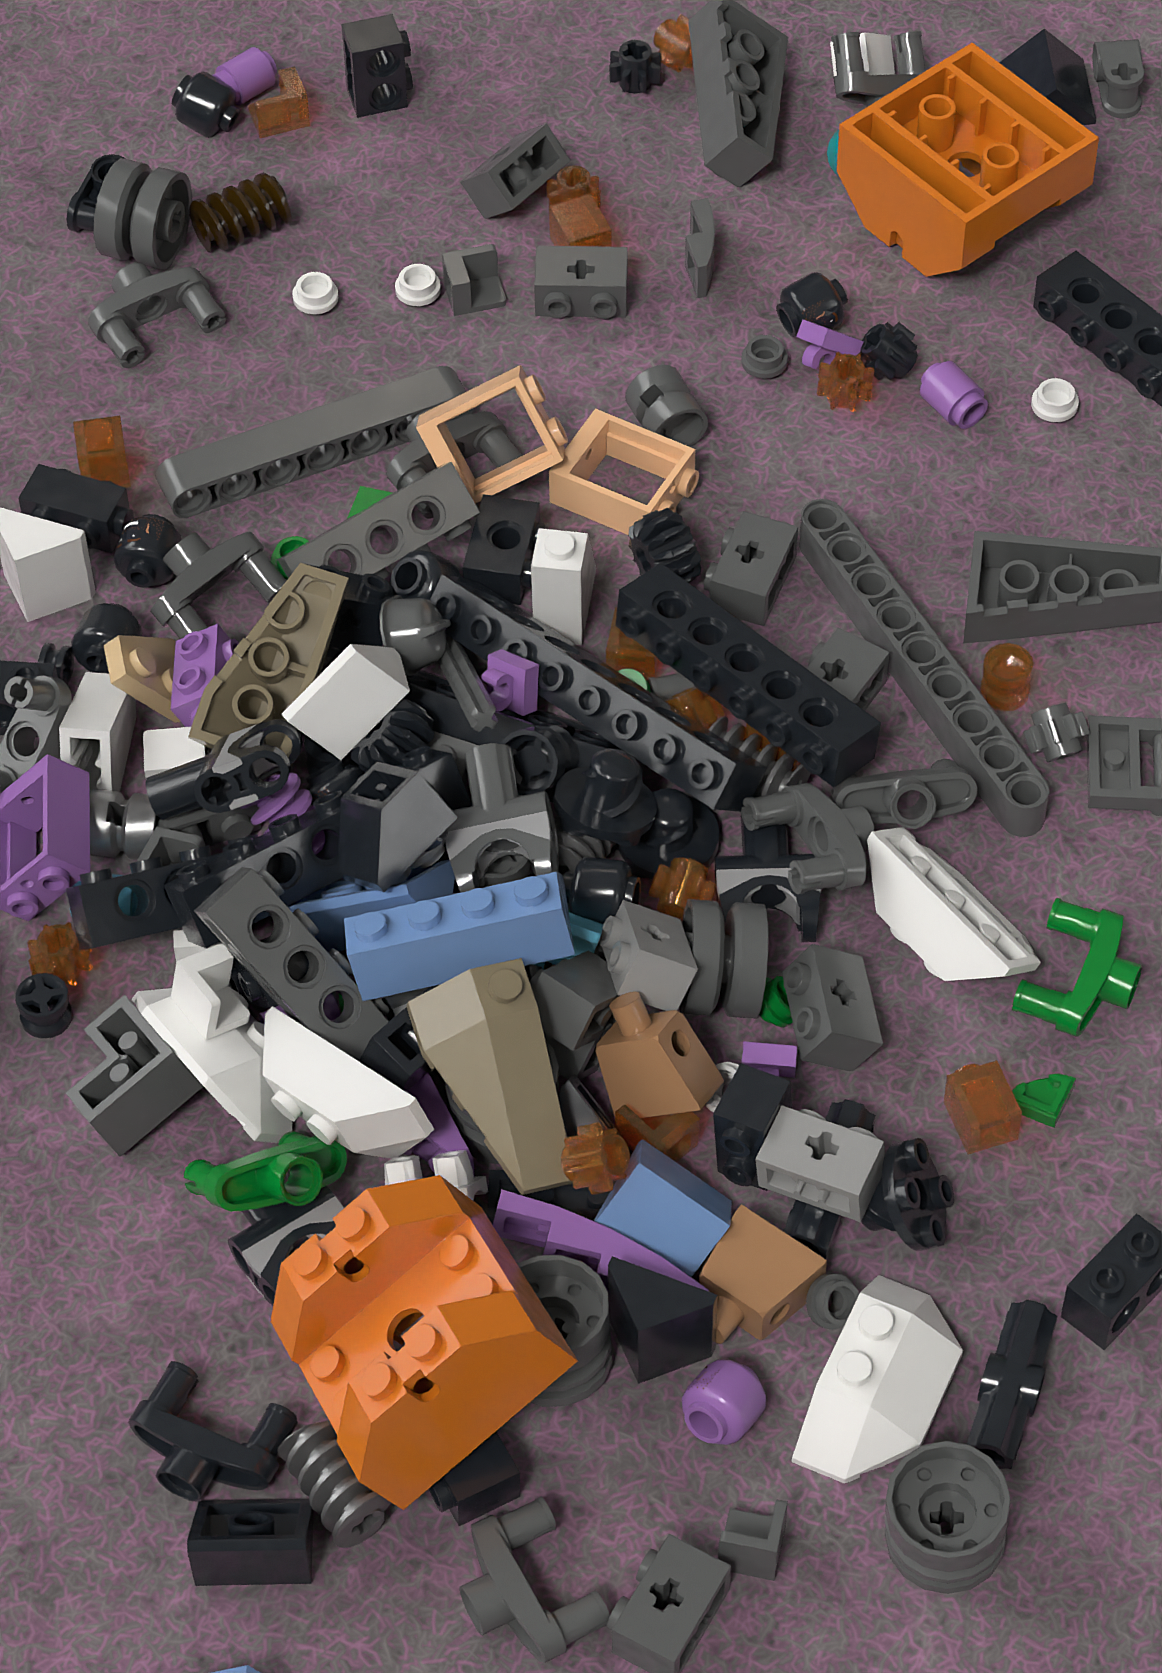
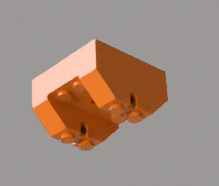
M970 43L840 123L837 173L864 227L888 247L898 244L902 248V258L928 277L963 269L995 247V241L1044 209L1059 206L1091 186L1094 178L1099 137L974 43ZM960 161L962 166L975 176L968 177L959 170Z
M440 1175L368 1188L332 1218L336 1227L324 1238L314 1234L281 1262L270 1321L291 1360L299 1365L337 1434L336 1441L358 1481L402 1510L406 1509L578 1362L483 1209ZM424 1315V1317L420 1319L415 1325H413L408 1331H406L403 1335L401 1334L418 1318ZM393 1340L401 1345L405 1342V1345L399 1351H396Z

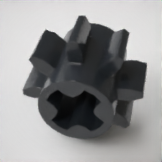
M629 40L620 46L619 52H610L609 81L610 83L619 82L622 92L633 94L645 93L650 88L651 83H660L661 53H652L648 43L641 40Z
M888 322L885 325H875L862 339L864 342L861 347V357L866 360L863 368L878 380L883 376L889 380H892L893 377L901 378L913 368L918 356L916 351L917 345L912 342L915 334L900 322L894 327Z

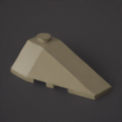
M300 563L265 608V613L246 638H243L233 650L234 653L227 663L205 687L188 738L212 749L219 739L231 733L270 720L281 719L287 721L282 713L321 674L349 578ZM271 732L266 735V745L275 746L285 754L292 751V741L286 734ZM277 771V772H275V774L280 775L281 772H280V771Z
M522 958L469 969L408 1001L406 1007L422 1057L432 1071L437 1069L452 1090V1098L460 1110L468 1112L485 1136L484 1143L521 1195L574 1183L576 1177L539 1010Z

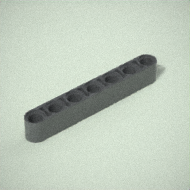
M448 366L434 367L172 456L159 465L155 478L174 515L179 518H189L410 442L406 436V430L410 422L418 414L425 410L433 409L467 391L452 368ZM474 408L451 420L472 414Z

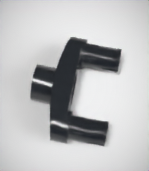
M171 1361L148 1400L139 1402L128 1421L132 1431L143 1443L165 1457L156 1473L158 1482L171 1493L195 1502L201 1500L212 1480L247 1490L257 1491L267 1488L279 1468L277 1462L279 1457L278 1447L292 1434L298 1425L297 1416L282 1405L270 1403L248 1442L241 1444L177 1417L198 1384L199 1379H197L198 1375L190 1367L180 1362Z

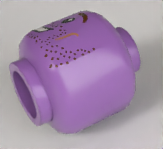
M719 1359L708 1364L687 1387L682 1396V1410L687 1427L700 1440L713 1444L730 1445L741 1440L760 1418L766 1407V1395L756 1373L748 1366L732 1360Z

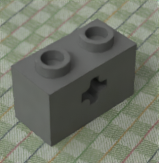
M546 123L519 133L460 181L481 215L487 219L513 210L571 160Z
M536 246L535 316H550L553 318H626L628 247Z
M743 511L735 529L729 527L725 532L720 551L722 556L719 563L712 562L707 570L704 590L710 591V599L737 619L765 626L796 559L798 526Z
M838 627L826 643L821 641L817 644L810 656L806 669L865 711L887 682L890 652Z
M811 944L782 971L793 1029L802 1061L845 1071H854L883 1045L863 956Z
M669 1534L659 1551L650 1549L645 1555L636 1575V1580L640 1582L630 1599L625 1596L619 1599L609 1617L607 1628L612 1630V1653L649 1673H681L730 1590L731 1565Z

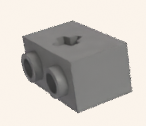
M623 900L616 916H609L606 919L599 939L616 993L621 996L628 992H639L644 1004L665 1011L678 1010L698 970L682 923L678 918Z
M781 1106L755 1159L758 1184L762 1188L861 1222L882 1177L885 1146L883 1140L878 1139L866 1129L860 1127L846 1128L826 1121L824 1117L814 1111L807 1109L797 1111Z

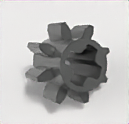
M1061 703L1031 714L1034 726L1023 731L1031 754L1039 751L1043 752L1046 762H1052L1083 751L1079 739L1090 734L1083 711L1075 714L1070 713L1067 703Z

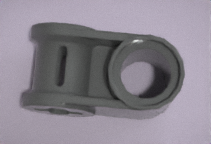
M1139 40L1094 42L1092 54L1095 81L1098 82L1104 111L1115 118L1125 119L1135 116L1141 110L1142 99L1139 85L1144 79Z

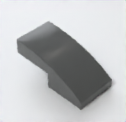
M708 198L691 201V235L685 236V268L697 298L707 296L714 269L715 229L712 208Z

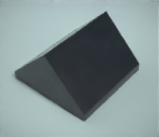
M1046 29L1040 31L999 62L1080 124H1096V116L1083 58Z
M612 1256L608 1264L610 1324L638 1384L712 1357L716 1348L718 1295Z
M310 1500L198 1501L187 1538V1553L195 1586L311 1584L314 1510L310 1505Z

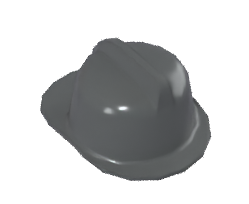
M395 595L382 604L380 630L384 647L395 648L400 654L406 676L415 675L422 668L436 662L443 656L446 649L445 629L451 625V622L441 618L437 608L430 600L423 598L403 599L401 596Z

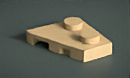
M118 635L106 643L104 650L111 684L174 723L180 722L170 710L176 641L172 638Z

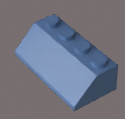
M558 872L526 877L521 880L476 888L462 893L344 918L347 957L362 1001L440 985L476 967L522 958L523 964L526 966L575 955L562 874Z

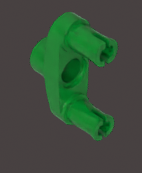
M1056 898L1048 917L1046 929L1055 930L1090 943L1089 953L1073 991L1068 990L1065 994L1022 979L1014 996L1012 1011L1042 1019L1056 1025L1055 1030L1078 1037L1086 1029L1102 1001L1128 1009L1140 979L1142 965L1117 957L1124 915L1106 909L1098 912Z
M292 1131L281 1137L278 1146L244 1156L226 1164L216 1166L203 1159L190 1162L185 1168L184 1178L191 1180V1182L185 1183V1186L190 1193L205 1196L212 1205L231 1212L257 1209L283 1202L302 1206L312 1202L319 1194L321 1188L341 1177L347 1164V1153L345 1147L335 1140L331 1145H328L317 1136L308 1137L302 1133ZM290 1169L288 1181L284 1184L286 1173Z

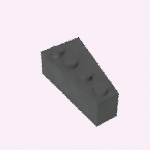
M711 0L688 21L704 166L712 170L717 176L723 177L737 187H741L773 160L788 36L734 0Z
M974 531L963 644L1162 622V548Z

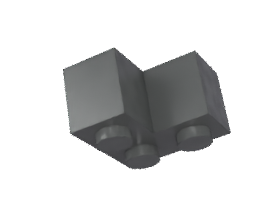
M588 950L570 959L565 958L557 965L546 970L540 969L530 980L539 1010L544 1038L554 1048L559 1065V1074L566 1079L575 1074L579 1080H582L598 1070L600 1065L596 1054V1045L616 1022L609 1005L620 995L616 993L611 974L607 969V962Z
M124 995L84 1028V1031L107 1058L70 1088L66 1095L94 1129L121 1157L203 1086L126 995Z

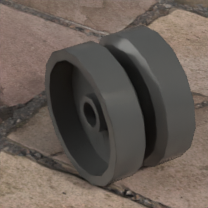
M123 158L117 160L104 178L94 214L93 234L95 246L99 253L120 260H130L134 257L137 263H142L145 266L166 270L172 265L184 243L190 221L189 207L192 202V190L187 174L160 167L152 171L146 163Z
M688 899L684 909L682 926L698 970L679 1006L680 1013L709 1016L716 1007L720 993L722 1007L728 1017L757 1019L764 996L768 960V920L765 904L735 902L728 912L724 927L723 912L717 901Z

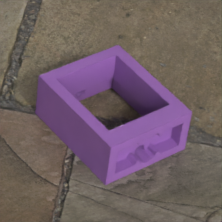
M48 754L0 793V910L30 921L64 894L66 888H70L79 882L80 874L90 872L89 772ZM43 827V852L36 857V832Z

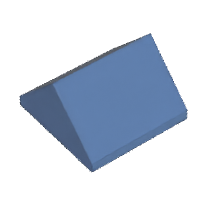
M642 1139L637 1144L595 1217L594 1222L611 1228L662 1256L692 1277L730 1227L732 1201Z

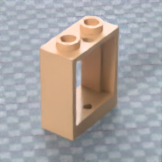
M521 365L419 415L416 426L437 467L452 462L475 504L482 500L483 494L492 496L563 461L565 451L563 444L568 442L567 435L559 419L556 416L549 419L541 404L546 401V397L538 379L534 374L527 377ZM515 388L544 445L475 479L445 422Z
M595 408L566 447L563 461L553 465L549 470L550 503L628 535L629 527L634 525V522L642 519L643 515L669 508L675 513L676 506L681 499L692 495L699 479V472L695 470L696 449ZM606 455L666 479L648 505L587 480Z

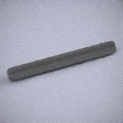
M446 634L445 653L437 661L471 727L478 732L485 726L491 729L495 728L498 723L494 714L496 711L495 705L462 644Z

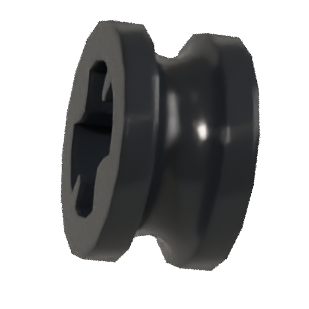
M45 643L41 649L38 663L55 664L58 678L63 680L68 686L74 668L72 647L63 646L61 650H57L53 643Z

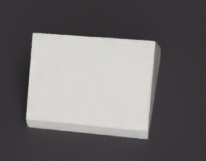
M0 507V558L3 572L27 622L91 600L96 591L85 531Z
M350 644L282 713L283 717L287 722L342 760L410 692L400 654L395 648Z

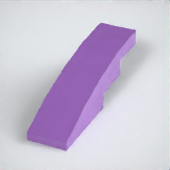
M501 1189L493 1221V1227L500 1237L544 1247L542 1256L563 1255L582 1261L600 1276L607 1292L608 1264L612 1256L709 1291L662 1256L611 1228L561 1207Z

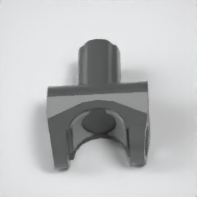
M496 743L483 744L466 752L465 760L473 806L452 810L458 818L447 828L448 835L445 838L447 853L460 893L484 887L485 874L489 866L497 859L506 855H520L529 859L535 866L537 876L552 872L559 873L558 841L547 792L542 791L518 796L512 753L508 745Z

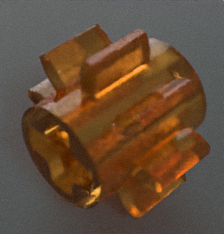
M683 14L679 15L677 21L667 19L661 23L655 32L653 40L655 47L660 49L658 52L661 53V63L669 68L671 67L678 73L681 72L683 66L693 68L688 24L690 19Z
M567 166L559 170L557 180H547L549 211H558L560 216L566 221L588 219L591 207H601L599 177H590V173L580 166Z
M836 352L835 358L830 365L821 362L819 366L818 378L820 380L817 385V396H827L830 409L833 410L836 407L849 408L853 412L860 399L864 401L871 400L874 368H865L860 360V354L854 356Z
M695 686L665 700L666 703L707 729L718 720L717 718L725 715L719 702L708 694L703 696L702 691L698 690Z
M674 858L671 861L670 867L662 864L659 865L652 881L649 896L659 898L657 904L658 912L678 918L682 922L687 900L712 901L717 885L716 883L706 881L708 869L701 863L688 858Z
M67 922L65 925L55 924L48 926L46 924L43 926V930L40 932L37 940L33 939L27 942L31 957L28 960L31 975L49 973L58 976L65 984L70 983L75 986L82 970L91 971L93 968L89 953L92 949L79 950L77 937L71 922Z
M599 1122L579 1126L577 1136L564 1139L566 1146L561 1154V1166L564 1174L573 1182L575 1189L589 1187L592 1195L613 1191V1181L626 1179L627 1177L625 1171L629 1166L630 1153L626 1142L621 1136L617 1135L616 1128L602 1131Z

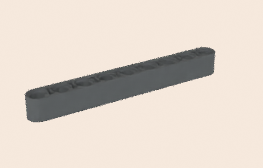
M816 499L805 504L801 511L799 548L804 557L864 639L890 652L888 672L958 767L967 770L974 779L978 795L1000 825L1008 833L1015 836L1028 837L1035 835L1042 829L1045 822L1049 797V787L1046 780L842 507L829 499Z

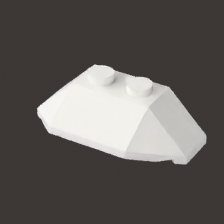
M904 827L871 832L867 843L876 913L890 926L891 933L898 940L908 944L924 960V965L929 972L942 978L944 981L1005 977L1037 969L1041 962L1034 955L1033 949L1026 937L959 871L930 848L918 844L915 841V836Z
M172 988L137 991L132 1001L142 1016L222 1107L242 1124L243 1129L254 1141L279 1143L284 1134L292 1132V1121L285 1117L271 1102V1098L275 1093L263 1076L264 1024L257 1022L250 1014L247 1024L205 1040L171 999ZM231 989L245 1007L248 1008L249 1005L245 998Z
M272 1006L265 1013L263 1076L275 1093L271 1098V1102L285 1117L291 1121L301 1117L307 1121L308 1128L328 1145H331L335 1140L353 1153L390 1159L399 1157L428 1137L434 1130L415 1097Z
M880 1275L860 1292L816 1385L792 1457L793 1463L845 1484L860 1478V1474L883 1467L922 1446L963 1354V1349L930 1295Z

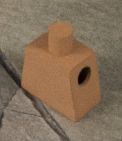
M628 992L615 998L609 1007L616 1022L597 1043L596 1054L616 1120L622 1121L701 1110L724 1080L685 1016L677 1010L648 1014L639 992Z
M742 1204L734 1213L730 1227L716 1244L699 1276V1283L707 1288L709 1292L718 1295L716 1343L718 1344L724 1343L737 1326L758 1340H764L806 1304V1297L811 1284L819 1276L826 1274V1259Z

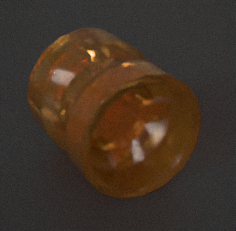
M1011 643L998 644L990 648L985 654L980 693L990 707L995 710L1004 712L1014 711L1021 708L1028 701L1034 663L1030 653L1023 647Z

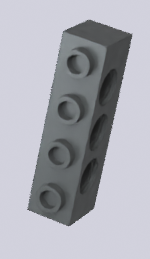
M448 462L277 560L289 578L299 563L318 567L328 565L329 556L334 551L339 550L347 554L350 559L351 568L349 573L359 575L375 574L384 579L390 575L386 567L403 558L409 552L416 550L430 552L431 549L427 543L444 534L446 540L449 541L472 528L468 519L477 515L480 511L453 463ZM417 503L428 505L433 512V523L427 530L418 528L412 521L411 513ZM377 526L387 529L392 536V546L385 554L376 552L370 544V534Z
M241 867L194 912L287 1016L359 1061L371 1037L389 1022L384 1017L389 1012L388 1007L381 998L362 1001L358 986L349 977L353 974L350 963L337 950L332 948L327 952L315 939V936L319 933L316 925L300 909L297 908L292 913L279 898L284 893V890L266 870L261 869L259 872H256L253 868ZM266 911L273 919L274 929L269 938L259 941L252 932V922L258 913ZM302 951L308 958L309 969L302 979L295 981L288 973V961L294 953ZM338 991L343 997L344 1008L339 1017L329 1020L324 1014L323 1003L328 994Z

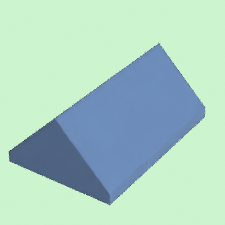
M450 860L439 861L427 868H421L420 866L413 868L403 883L391 886L385 892L347 880H340L287 907L292 913L297 908L300 909L312 920L319 930L315 939L327 952L332 948L337 951L347 950L344 918L452 895L455 876Z

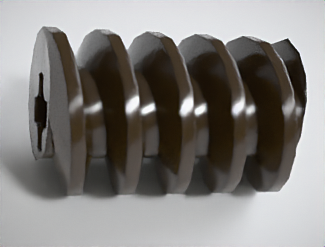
M264 172L255 175L253 181L249 179L240 181L237 188L233 186L223 188L221 195L214 192L207 195L205 201L201 199L194 200L189 207L192 226L207 252L211 251L212 241H215L222 251L228 249V234L238 244L243 243V228L245 227L253 237L259 236L260 221L270 231L276 229L274 215L278 214L285 224L292 222L291 210L284 189L274 176H269Z

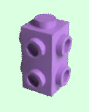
M218 623L201 631L191 632L175 642L170 710L185 727L192 726L205 687L214 675L217 676L233 655V650L239 644L236 639H230Z

